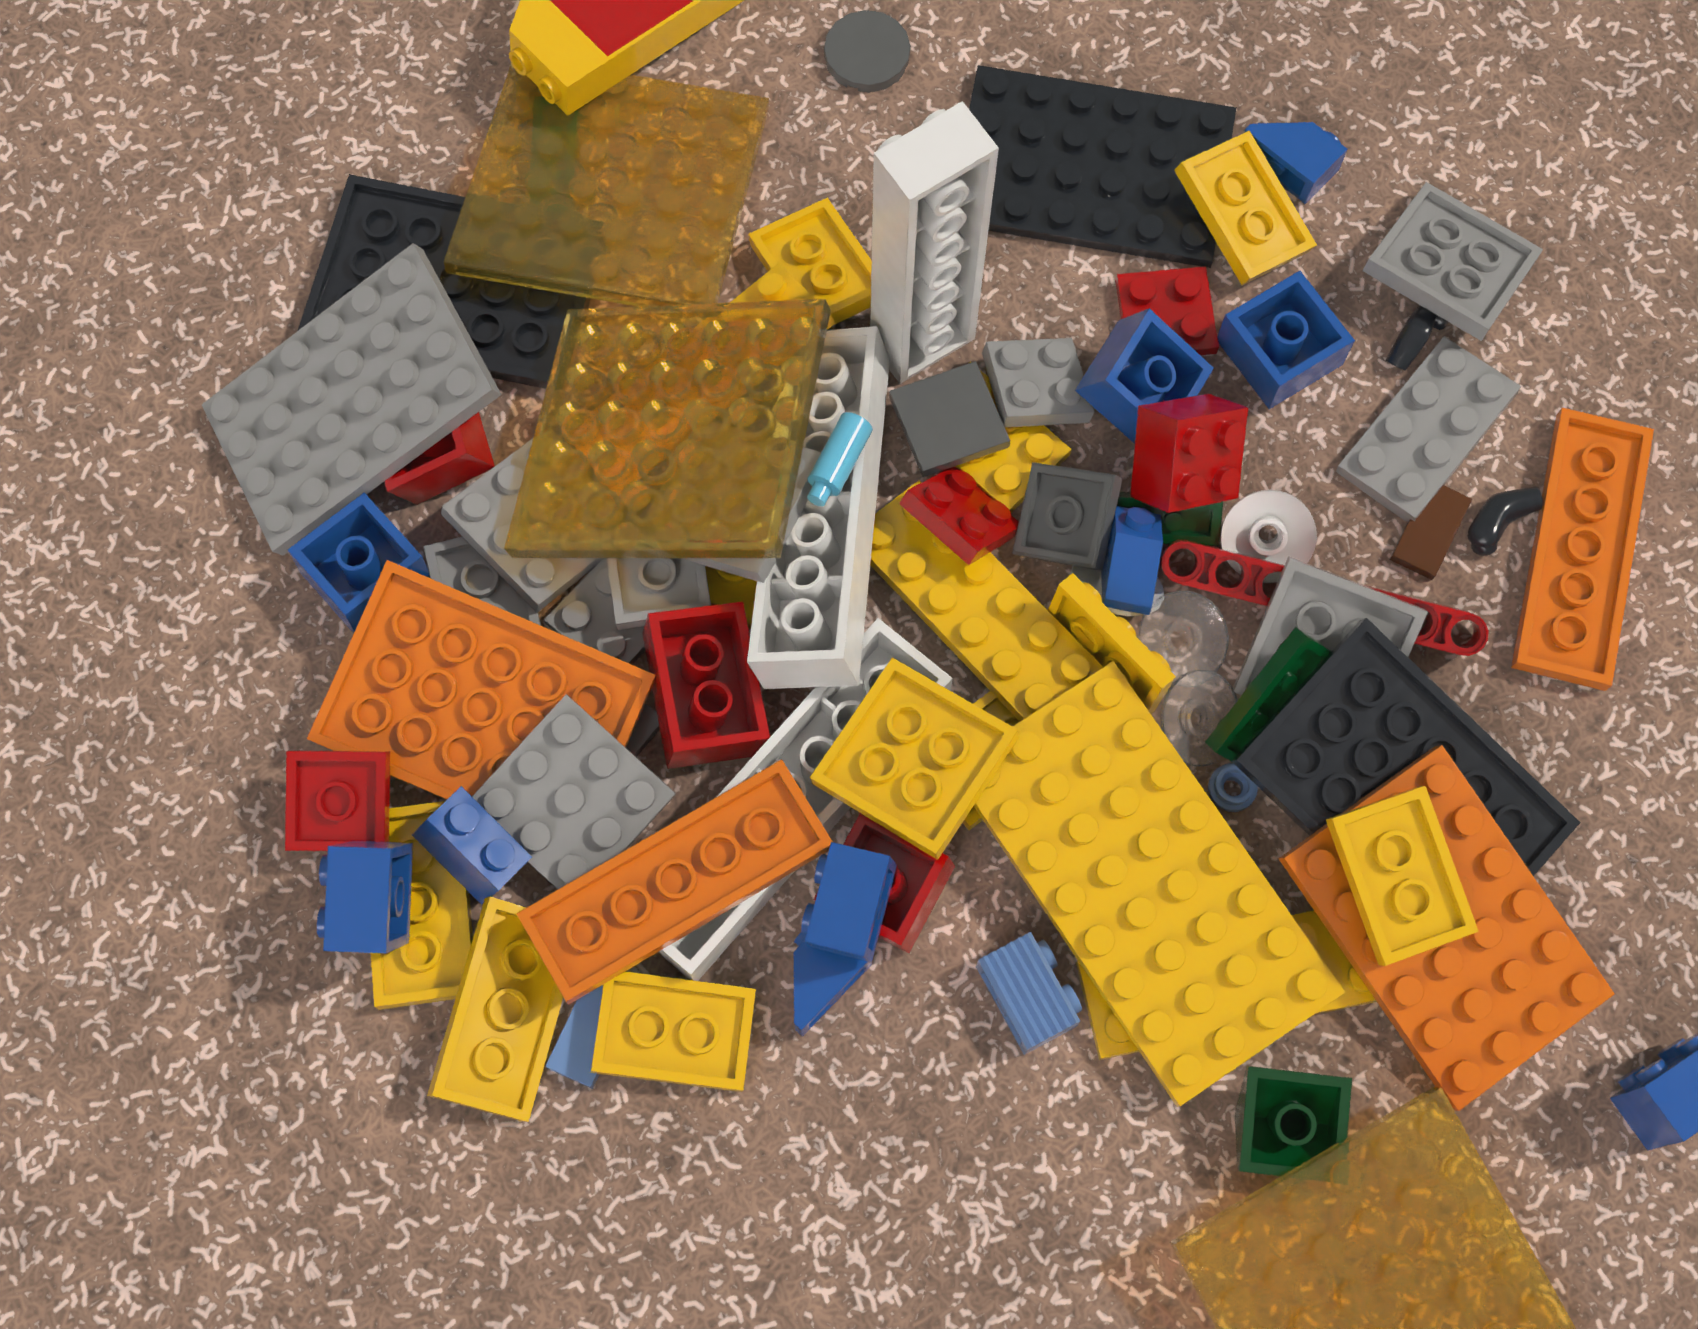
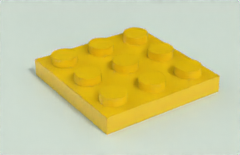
M892 657L810 776V780L813 785L938 860L1018 740L1019 731Z

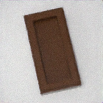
M1443 485L1416 520L1410 519L1389 560L1433 580L1473 499Z

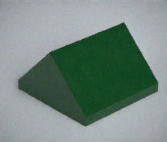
M1247 1066L1235 1109L1237 1170L1240 1172L1344 1184L1352 1078Z

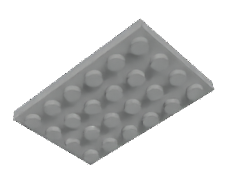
M412 243L202 404V407L272 552L284 556L288 553L287 549L364 492L365 494L371 492L502 394L424 250Z

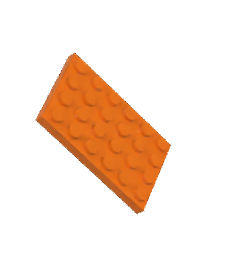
M387 560L308 734L307 740L333 751H390L391 776L445 799H448L461 786L473 796L566 694L623 746L627 747L654 685L656 675Z
M1439 745L1430 749L1341 814L1419 786H1426L1479 932L1387 966L1378 965L1328 825L1326 824L1278 859L1452 1110L1460 1111L1615 995V993L1443 745Z

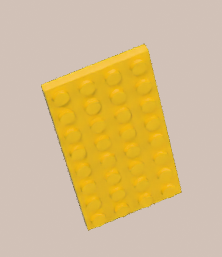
M1114 661L1012 726L1019 731V738L974 804V808L1177 1107L1191 1100L1346 993Z

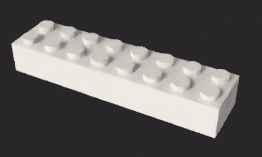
M963 101L948 110L940 109L933 112L919 127L903 136L894 135L888 138L874 152L870 327L877 326L890 358L889 370L899 384L973 341L976 335L999 148Z
M877 326L827 330L783 365L775 440L822 452L841 414L844 412L854 413L863 417L871 424L873 431L838 496H829L823 507L814 505L809 500L807 501L765 582L757 581L747 663L764 689L859 686L890 364L888 352Z
M877 618L863 636L859 686L815 687L719 795L782 759L823 827L829 833L851 807L813 785L810 776L891 658L893 657L950 691L953 678ZM794 872L658 953L689 980L698 981Z

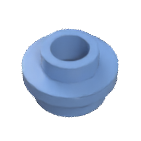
M1234 763L1225 764L1217 768L1211 775L1208 783V792L1213 803L1220 809L1228 812H1239L1248 808L1255 800L1258 786ZM1227 781L1237 782L1241 788V793L1238 796L1228 795L1224 790V783Z

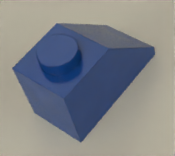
M1314 122L1250 124L1244 130V133L1250 130L1281 185L1304 204L1339 171L1348 150L1333 133L1324 131Z
M1116 506L1101 571L1102 603L1106 607L1150 615L1163 545L1160 514L1151 513L1139 507L1129 509Z
M800 932L794 940L798 947L793 952L795 1030L803 1037L871 967L872 963L815 949L805 942L806 934Z

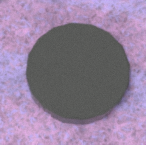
M863 10L849 13L834 23L826 35L824 58L829 73L839 84L845 87L849 85L852 88H858L860 92L870 93L887 89L901 79L909 63L911 45L906 30L896 19L883 12Z

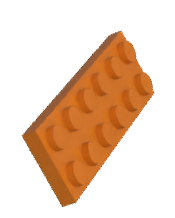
M1563 407L1557 413L1542 492L1543 506L1539 510L1511 668L1602 691H1607L1612 686L1654 429Z
M781 759L517 913V916L562 996L569 1005L821 856V854L828 852L833 841Z

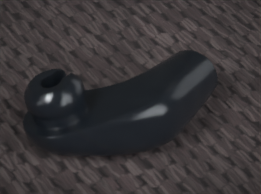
M1419 305L1406 321L1385 361L1406 371L1428 341L1432 329L1443 330L1448 321Z
M1536 486L1494 494L1487 499L1468 529L1467 537L1471 542L1473 552L1480 556L1493 554L1497 550L1498 541L1510 523L1541 510L1543 500L1539 488Z

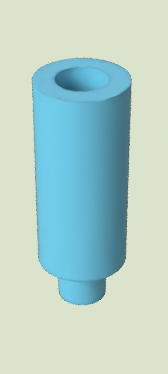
M850 412L841 414L808 476V482L812 488L807 495V499L814 505L823 507L829 496H838L873 431L871 424L863 417Z

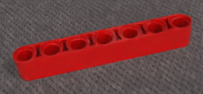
M1188 540L1170 542L1164 547L1160 557L1162 571L1175 583L1268 606L1270 598L1264 594L1262 589L1264 578L1270 573L1282 572L1284 568L1283 564ZM1180 548L1191 550L1195 557L1193 569L1183 575L1172 572L1169 567L1171 554ZM1227 560L1236 561L1241 568L1239 580L1231 586L1220 585L1215 577L1218 565ZM1364 585L1428 611L1426 624L1419 631L1414 644L1457 655L1470 656L1481 651L1488 641L1489 631L1486 623L1481 617L1473 613ZM1469 620L1473 626L1471 639L1465 644L1456 645L1451 638L1453 626L1459 621Z

